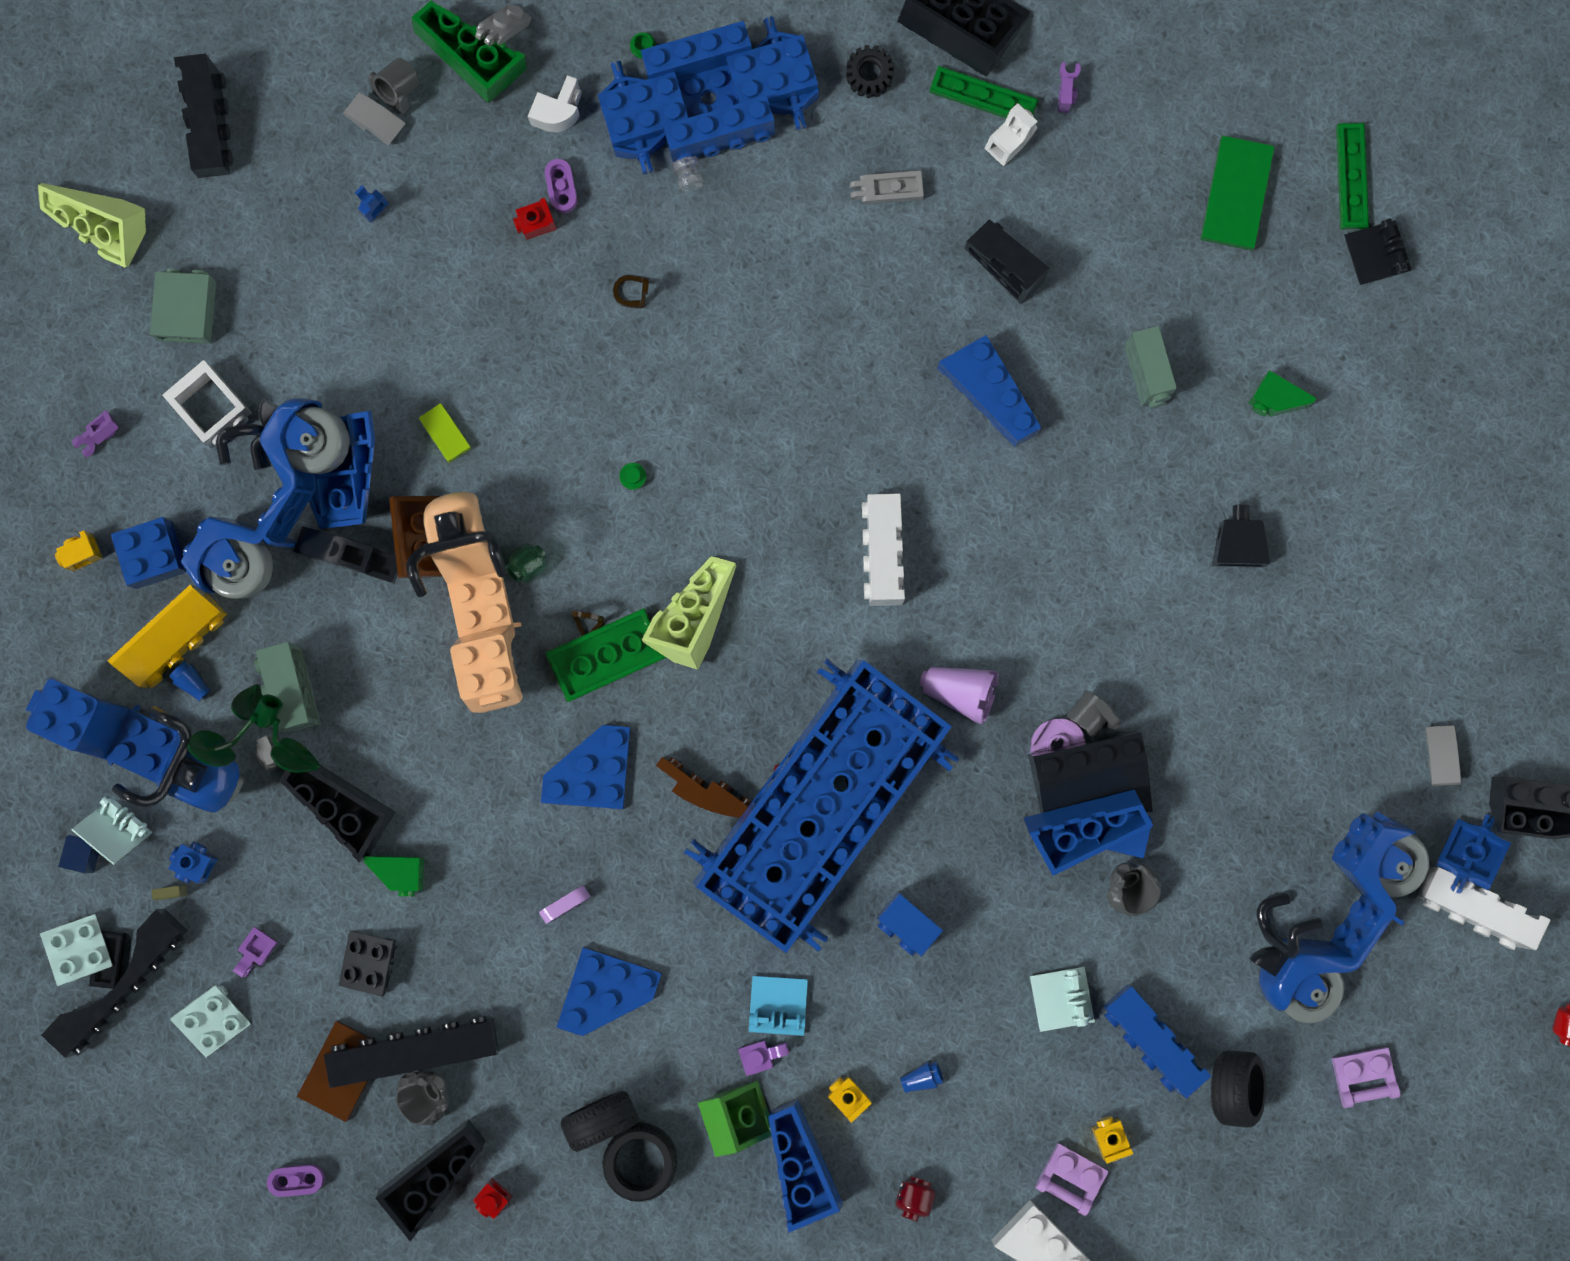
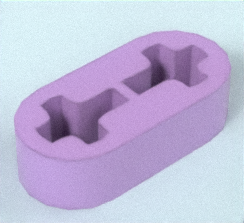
M583 885L544 908L539 914L545 924L591 896Z

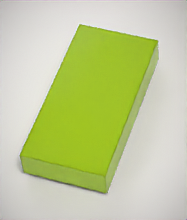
M441 403L419 417V420L448 463H451L472 449Z

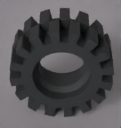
M865 45L864 50L859 47L856 49V54L852 52L850 60L847 61V83L851 85L853 92L855 90L858 92V96L862 97V94H866V98H871V95L875 94V98L879 97L880 93L883 92L884 94L887 92L888 86L890 87L892 84L894 62L892 63L890 54L886 55L887 51L885 49L878 50L879 46L874 45V48L870 49L869 45ZM867 63H873L879 67L880 75L875 80H865L860 75L861 67Z

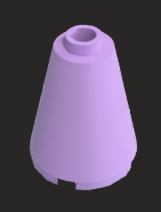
M930 667L928 671H923L920 686L923 687V693L972 721L983 724V721H986L995 698L992 686L997 687L999 673L993 670Z

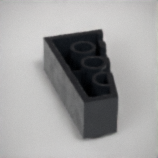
M206 53L174 57L175 67L179 68L182 72L183 80L177 81L179 92L182 93L183 100L187 107L182 109V115L186 128L190 129L191 132L186 133L191 171L198 178L230 175L229 166L233 165V156L227 146V140L231 139L229 125L225 124V115L228 114L229 110L227 100L223 98L222 89H226L224 73L217 69Z
M323 766L314 771L301 773L285 770L280 779V782L304 806L311 810L316 816L315 818L335 835V839L341 845H345L358 862L363 861L365 856H370L395 814L394 810Z

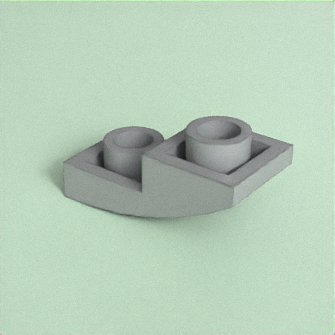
M361 93L357 94L343 112L347 118L362 130L368 129L387 146L405 125L401 119Z
M1455 725L1426 727L1425 735L1429 754L1428 766L1431 785H1460V764Z
M264 736L257 739L256 755L260 765L265 767L266 770L279 769L280 767L276 765L270 756L272 748L275 747L272 743V737Z

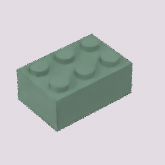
M285 642L256 650L257 658L254 659L258 674H262L264 685H261L262 695H274L283 704L277 716L281 720L278 732L290 734L320 726L321 723L301 646Z

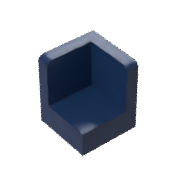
M67 835L58 867L81 873H94L99 853L82 838Z

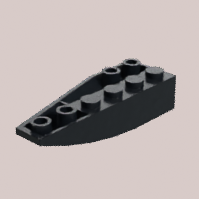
M1492 777L1489 806L1498 832L1546 839L1570 838V785L1513 777Z

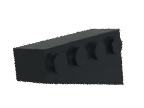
M469 1119L382 1186L375 1197L410 1242L484 1147L486 1140Z

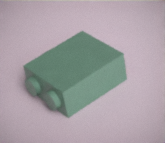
M165 269V272H155L150 335L154 339L165 342L211 344L216 281L208 275V272L192 270V274L182 273V271L177 269Z
M1156 326L1133 332L1125 343L1124 348L1141 407L1149 405L1150 409L1163 406L1166 404L1165 401L1171 398L1170 396L1177 387L1160 328Z

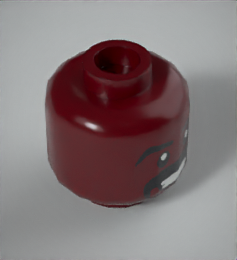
M910 1177L909 1181L906 1180L901 1183L895 1204L899 1210L903 1211L902 1217L918 1222L919 1217L925 1218L930 1215L936 1193L931 1188L930 1182Z

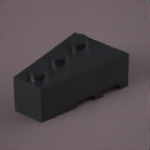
M989 219L966 241L964 249L1020 304L1044 283L1050 268L1007 234L1006 230L999 223H994Z

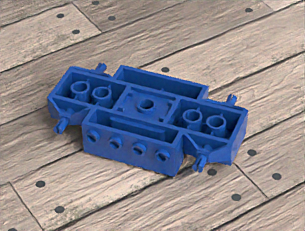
M767 17L763 20L767 36L754 49L751 47L745 23L740 21L641 50L648 80L628 77L624 74L621 61H616L619 71H617L615 62H612L610 65L615 79L598 94L615 156L637 159L640 162L642 173L646 175L648 173L645 164H647L649 174L654 171L650 155L661 148L666 142L673 164L685 165L693 162L694 158L699 156L713 157L718 155L720 150L727 148L737 150L744 147L745 143L751 141L761 143L769 140L772 135H775L772 113L793 116L796 130H801V126L802 129L806 128L807 124L804 119L803 110L819 98V89L804 36L779 32L774 17H769V20ZM705 93H713L717 97L716 101L712 104H705L701 99Z

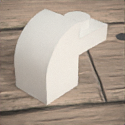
M567 75L558 99L537 92L528 114L530 124L548 132H562L571 128L580 117L578 108L574 106L579 103L582 94L578 80Z
M1017 103L1010 110L1005 123L990 136L984 149L1005 166L1036 132L1038 128L1036 126L1037 120L1034 119L1029 110L1024 109Z

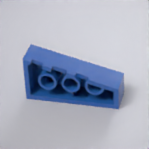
M987 335L939 361L937 369L990 420V423L1014 447L1039 433L1041 429L1040 424Z
M1135 790L1023 817L1029 834L1053 876L1153 827Z
M1127 984L1103 1005L1107 1011L1104 1014L1105 1018L1114 1028L1119 1025L1126 1033L1122 1036L1123 1039L1133 1050L1136 1047L1144 1054L1141 1060L1151 1071L1155 1068L1163 1076L1160 1082L1170 1093L1175 1090L1187 1099L1212 1077L1205 1068L1202 1069L1194 1062L1195 1057L1192 1053L1175 1040V1034L1168 1026L1157 1019V1014L1132 986Z
M794 1100L773 1109L768 1118L774 1153H776L783 1205L786 1211L788 1233L840 1212L843 1202L799 1100Z

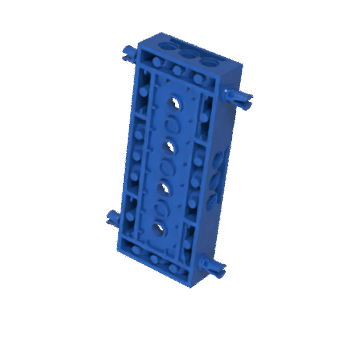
M828 658L824 660L823 663L831 670L832 674L822 668H818L816 673L836 686L834 691L750 803L744 814L739 818L714 853L697 842L695 838L692 839L691 844L700 853L698 854L688 848L683 852L703 866L693 881L696 888L785 953L788 952L798 937L812 946L817 952L821 950V947L812 937L826 942L828 936L822 934L809 924L812 917L926 761L931 757L949 772L953 767L946 761L944 756L955 762L959 760L957 755H954L940 744L952 726L864 660L857 659L847 673L829 661ZM872 730H877L881 734V741L876 746L869 745L866 739L867 734ZM839 775H844L848 779V786L843 791H837L833 786L834 779ZM804 821H812L815 825V831L810 836H803L800 832V826ZM772 866H777L782 871L781 878L775 882L769 881L766 876L767 870Z

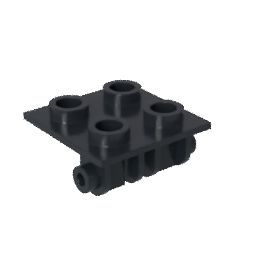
M1389 218L1381 221L1380 225L1344 235L1360 285L1412 271L1396 220L1392 221Z
M349 931L338 986L384 997L386 990H389L390 975L388 973L392 974L393 972L389 967L394 965L391 959H394L395 949L398 947L395 945L396 940Z

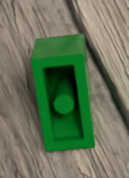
M1269 370L1263 376L1248 404L1253 406L1252 410L1261 416L1268 415L1273 417L1306 409L1315 402L1316 397Z
M364 857V863L390 891H398V896L414 897L415 891H423L424 858Z

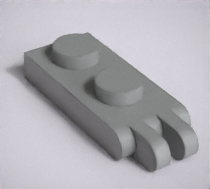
M509 3L480 22L475 37L480 41L485 38L484 43L488 46L494 43L501 45L528 27L532 17L523 12L520 7Z
M921 170L860 176V181L850 182V189H861V191L851 192V199H862V204L923 200L924 197Z

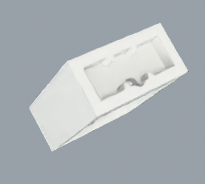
M205 360L200 362L162 395L200 440L210 448L214 445L216 446L217 435L222 429L246 424L248 416L252 413ZM212 379L233 403L235 408L205 432L181 404Z

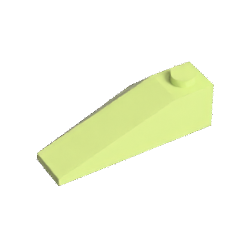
M44 183L38 185L40 209L64 228L71 226L80 234L78 239L85 244L90 241L99 248L97 254L104 259L125 268L130 265L146 233L145 208L113 197Z
M711 556L690 578V583L680 594L677 592L671 598L672 602L663 611L659 610L653 617L642 641L674 663L698 670L710 647L736 569V563Z

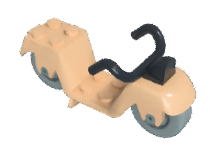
M463 491L443 495L434 499L425 508L423 521L428 544L421 546L409 556L406 564L409 580L417 597H424L427 594L418 571V563L426 556L431 555L447 583L459 636L451 647L450 652L459 694L468 709L474 713H484L516 705L522 700L523 696L517 681L518 677L513 663L511 643L515 637V628L521 627V622L513 623L503 578L508 574V570L500 553L498 539L492 533L485 532L478 498L475 494Z

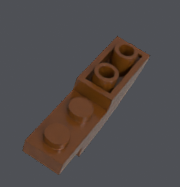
M672 756L668 760L662 757L656 764L659 769L677 781L672 792L697 807L717 814L741 818L751 803L744 796L739 800L732 795L735 789L723 780L718 784L712 781L707 789L704 788L703 785L706 782L693 772L688 776L681 771L684 765Z

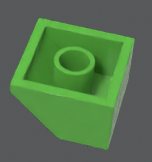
M758 1080L698 1102L715 1157L738 1153L772 1136L768 1118L769 1112Z

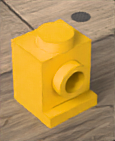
M85 530L79 532L81 538H69L63 542V546L56 548L55 558L62 568L64 567L74 572L103 559L94 535Z
M849 1075L844 1080L840 1076L829 1086L831 1092L828 1094V1097L851 1123L872 1104L871 1099ZM851 1093L854 1098L852 1102L846 1103L843 1101V1095Z
M1107 1116L1097 1120V1125L1091 1127L1102 1158L1107 1164L1133 1154L1122 1123L1118 1118L1113 1119L1112 1116ZM1111 1134L1117 1136V1141L1114 1144L1108 1143V1137Z

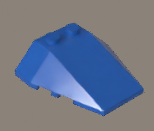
M371 411L346 414V416L340 417L349 433L350 444L347 456L333 471L325 474H314L316 490L309 504L320 529L366 523L375 444Z

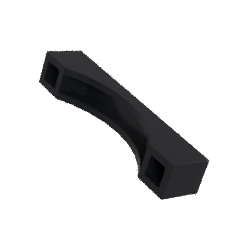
M164 908L156 909L137 929L136 945L132 960L117 985L102 999L89 1007L60 1014L41 1036L64 1058L81 1055L89 1047L90 1043L88 1040L94 1033L96 1035L100 1034L108 1026L109 1022L107 1019L112 1013H119L128 1003L126 998L132 992L137 993L146 984L147 980L145 977L151 971L156 972L166 962V959L163 957L170 950L175 951L185 941L183 935L188 930Z

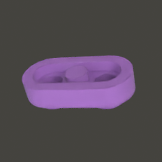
M554 159L545 167L549 199L555 211L566 214L573 211L577 205L573 174L570 165L566 161ZM557 172L564 173L563 177L560 179H557L554 176ZM562 197L569 198L566 204L559 202Z
M316 1164L279 1167L269 1174L267 1188L271 1194L277 1197L313 1194L324 1185L325 1173ZM309 1173L315 1176L314 1183L308 1182L307 1175ZM280 1176L287 1178L288 1183L286 1186L280 1184Z

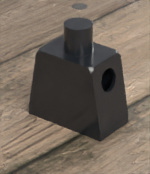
M1233 505V520L1227 519L1219 523L1212 566L1265 567L1269 565L1270 559L1263 521L1249 520V505Z

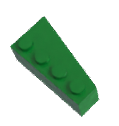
M431 0L411 17L414 33L488 104L526 70V56L524 54L506 47L505 43L501 45L494 43L488 46L484 43L485 38L480 41L475 37L477 33L476 26H470L461 21L459 16Z

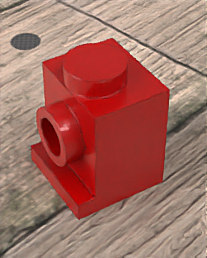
M545 198L515 210L518 216L513 218L518 234L524 233L526 240L557 230ZM537 215L534 221L528 220L529 217Z
M491 1178L473 1199V1202L477 1204L475 1208L480 1214L486 1218L490 1216L495 1219L513 1195Z

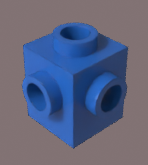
M192 841L191 844H181L180 847L177 846L173 850L169 859L171 864L168 869L176 872L174 877L183 882L206 883L218 858L207 853L208 848Z

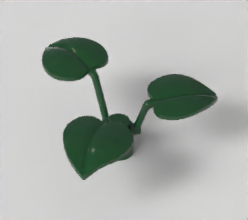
M258 684L241 691L231 703L232 712L238 718L248 722L230 742L226 743L225 739L218 733L204 730L193 734L187 745L189 752L199 761L210 766L223 767L235 760L236 755L230 748L238 742L253 723L261 728H268L272 725V743L275 747L272 748L270 756L276 765L294 773L314 771L321 766L312 753L298 741L288 737L281 739V741L278 740V726L281 720L277 716L283 704L274 695H262Z

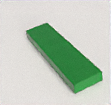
M941 66L937 67L929 90L931 94L1006 119L1010 110L1017 103L1024 109L1029 110L1033 115L1039 100Z
M1338 123L1336 125L1340 230L1369 228L1365 123Z

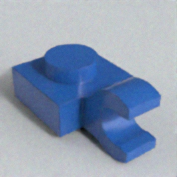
M361 185L355 192V195L361 200L358 210L370 223L389 204L377 189L371 194Z

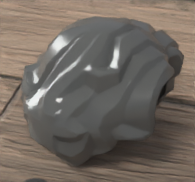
M1127 863L1119 864L1111 873L1110 887L1107 894V900L1115 912L1132 917L1147 913L1156 907L1162 890V881L1156 872L1144 864L1137 866Z
M409 1072L403 1075L398 1081L396 1089V1102L402 1115L410 1123L416 1125H434L444 1116V1111L449 1104L446 1097V1082L442 1076L435 1072Z

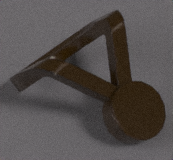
M624 275L618 278L613 286L615 301L624 307L644 308L646 295H648L649 278ZM625 281L643 283L641 301L623 300L618 294L620 284Z
M572 611L571 617L574 618L581 636L585 635V631L579 617L598 621L590 632L599 629L606 622L605 617L579 611Z

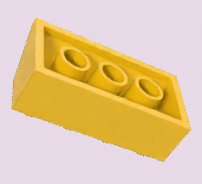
M189 585L107 661L138 687L153 688L162 681V674L169 668L177 667L184 658L182 656L189 649L192 651L203 643L204 639L202 637L209 631L217 630L224 623L223 618L227 613L208 593L198 587Z

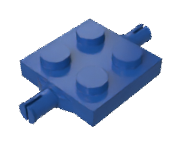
M1485 815L1480 826L1471 825L1457 819L1435 866L1456 876L1450 887L1453 892L1459 883L1460 885L1456 893H1462L1466 882L1474 883L1489 891L1511 845L1510 842L1499 838L1491 831L1495 823L1493 816L1489 824H1487L1491 815Z

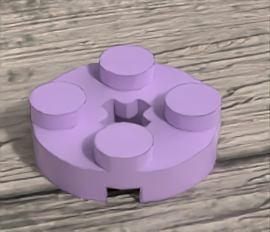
M1067 719L1049 720L1039 725L1034 731L1031 738L1030 752L1035 753L1053 749L1051 745L1053 740L1058 741L1062 739L1064 741L1063 746L1085 742L1083 732L1075 723Z

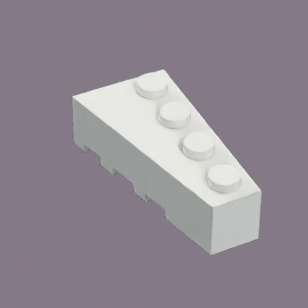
M868 494L867 502H862V518H867L868 529H863L862 531L863 545H868V556H863V571L869 572V583H864V599H869L870 606L902 605L905 600L904 590H902L904 569L903 564H901L903 553L902 537H900V532L902 531L900 494Z
M1439 867L1430 868L1417 897L1424 900L1423 905L1436 912L1442 909L1450 913L1449 919L1462 925L1466 921L1475 926L1473 931L1488 938L1492 934L1500 938L1498 942L1500 945L1511 950H1515L1516 947L1537 950L1550 919L1542 915H1526L1527 908L1508 901L1501 902L1499 901V895L1482 888L1477 890L1474 888L1475 884L1471 882H1466L1462 893H1456L1460 885L1458 883L1453 892L1450 887L1456 876Z
M1031 1200L991 1240L994 1247L1017 1261H1091Z

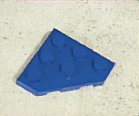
M602 725L543 775L541 803L624 809L630 727Z
M583 947L556 1028L584 1036L652 1001L662 972Z

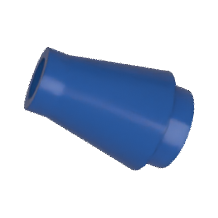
M185 661L169 676L173 680L172 684L198 701H201L211 691L194 666L187 664Z
M928 1061L907 1075L900 1077L905 1093L936 1089L938 1085L944 1083L937 1062L930 1063Z

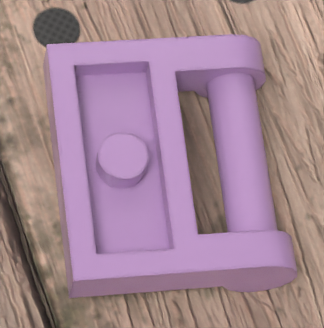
M1388 1047L1332 1057L1340 1099L1344 1109L1353 1107L1355 1103L1385 1097L1390 1099L1400 1097V1090L1395 1079ZM1381 1078L1385 1079L1386 1086L1352 1093L1348 1086Z
M1057 1143L1036 1183L1035 1189L1042 1193L1046 1191L1077 1208L1078 1213L1086 1216L1109 1171L1064 1145ZM1053 1173L1085 1190L1086 1193L1083 1199L1050 1181Z

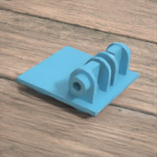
M752 976L749 1032L804 1036L808 979Z

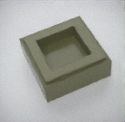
M187 885L151 890L154 901L188 895Z

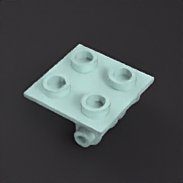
M106 795L100 801L102 806L73 827L72 831L114 865L150 836L152 832L147 828L145 822L142 823L134 816L133 812L128 813L127 807L122 808L115 801V797L110 798Z
M96 914L40 933L57 986L79 980V978L113 966Z
M1085 967L1030 976L1040 1032L1076 1025L1081 1027L1095 1022Z
M214 985L170 1018L205 1057H208L251 1025L249 1020L226 996L228 991L223 985L219 987Z

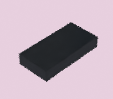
M101 931L113 966L90 974L89 986L113 989L120 981L126 933Z

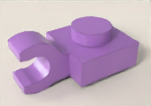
M1066 62L1061 64L1059 70L1061 82L1058 112L1068 113L1071 104H1076L1077 88H1073V81L1079 76L1081 70L1079 63H1076L1075 72L1073 73L1066 71Z
M105 410L86 426L87 430L83 434L76 436L72 440L73 446L78 448L81 444H87L82 453L85 457L91 456L95 451V443L99 445L102 441L110 439L119 428L114 417Z
M253 927L238 949L244 956L233 972L240 977H247L254 963L263 966L279 942L259 928Z
M766 1040L738 1049L746 1076L773 1068L771 1059L780 1058L790 1053L786 1042L767 1047Z

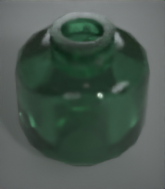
M524 543L507 556L506 568L509 575L516 582L530 583L546 570L545 559L547 555L540 546L536 545L534 547L529 543Z

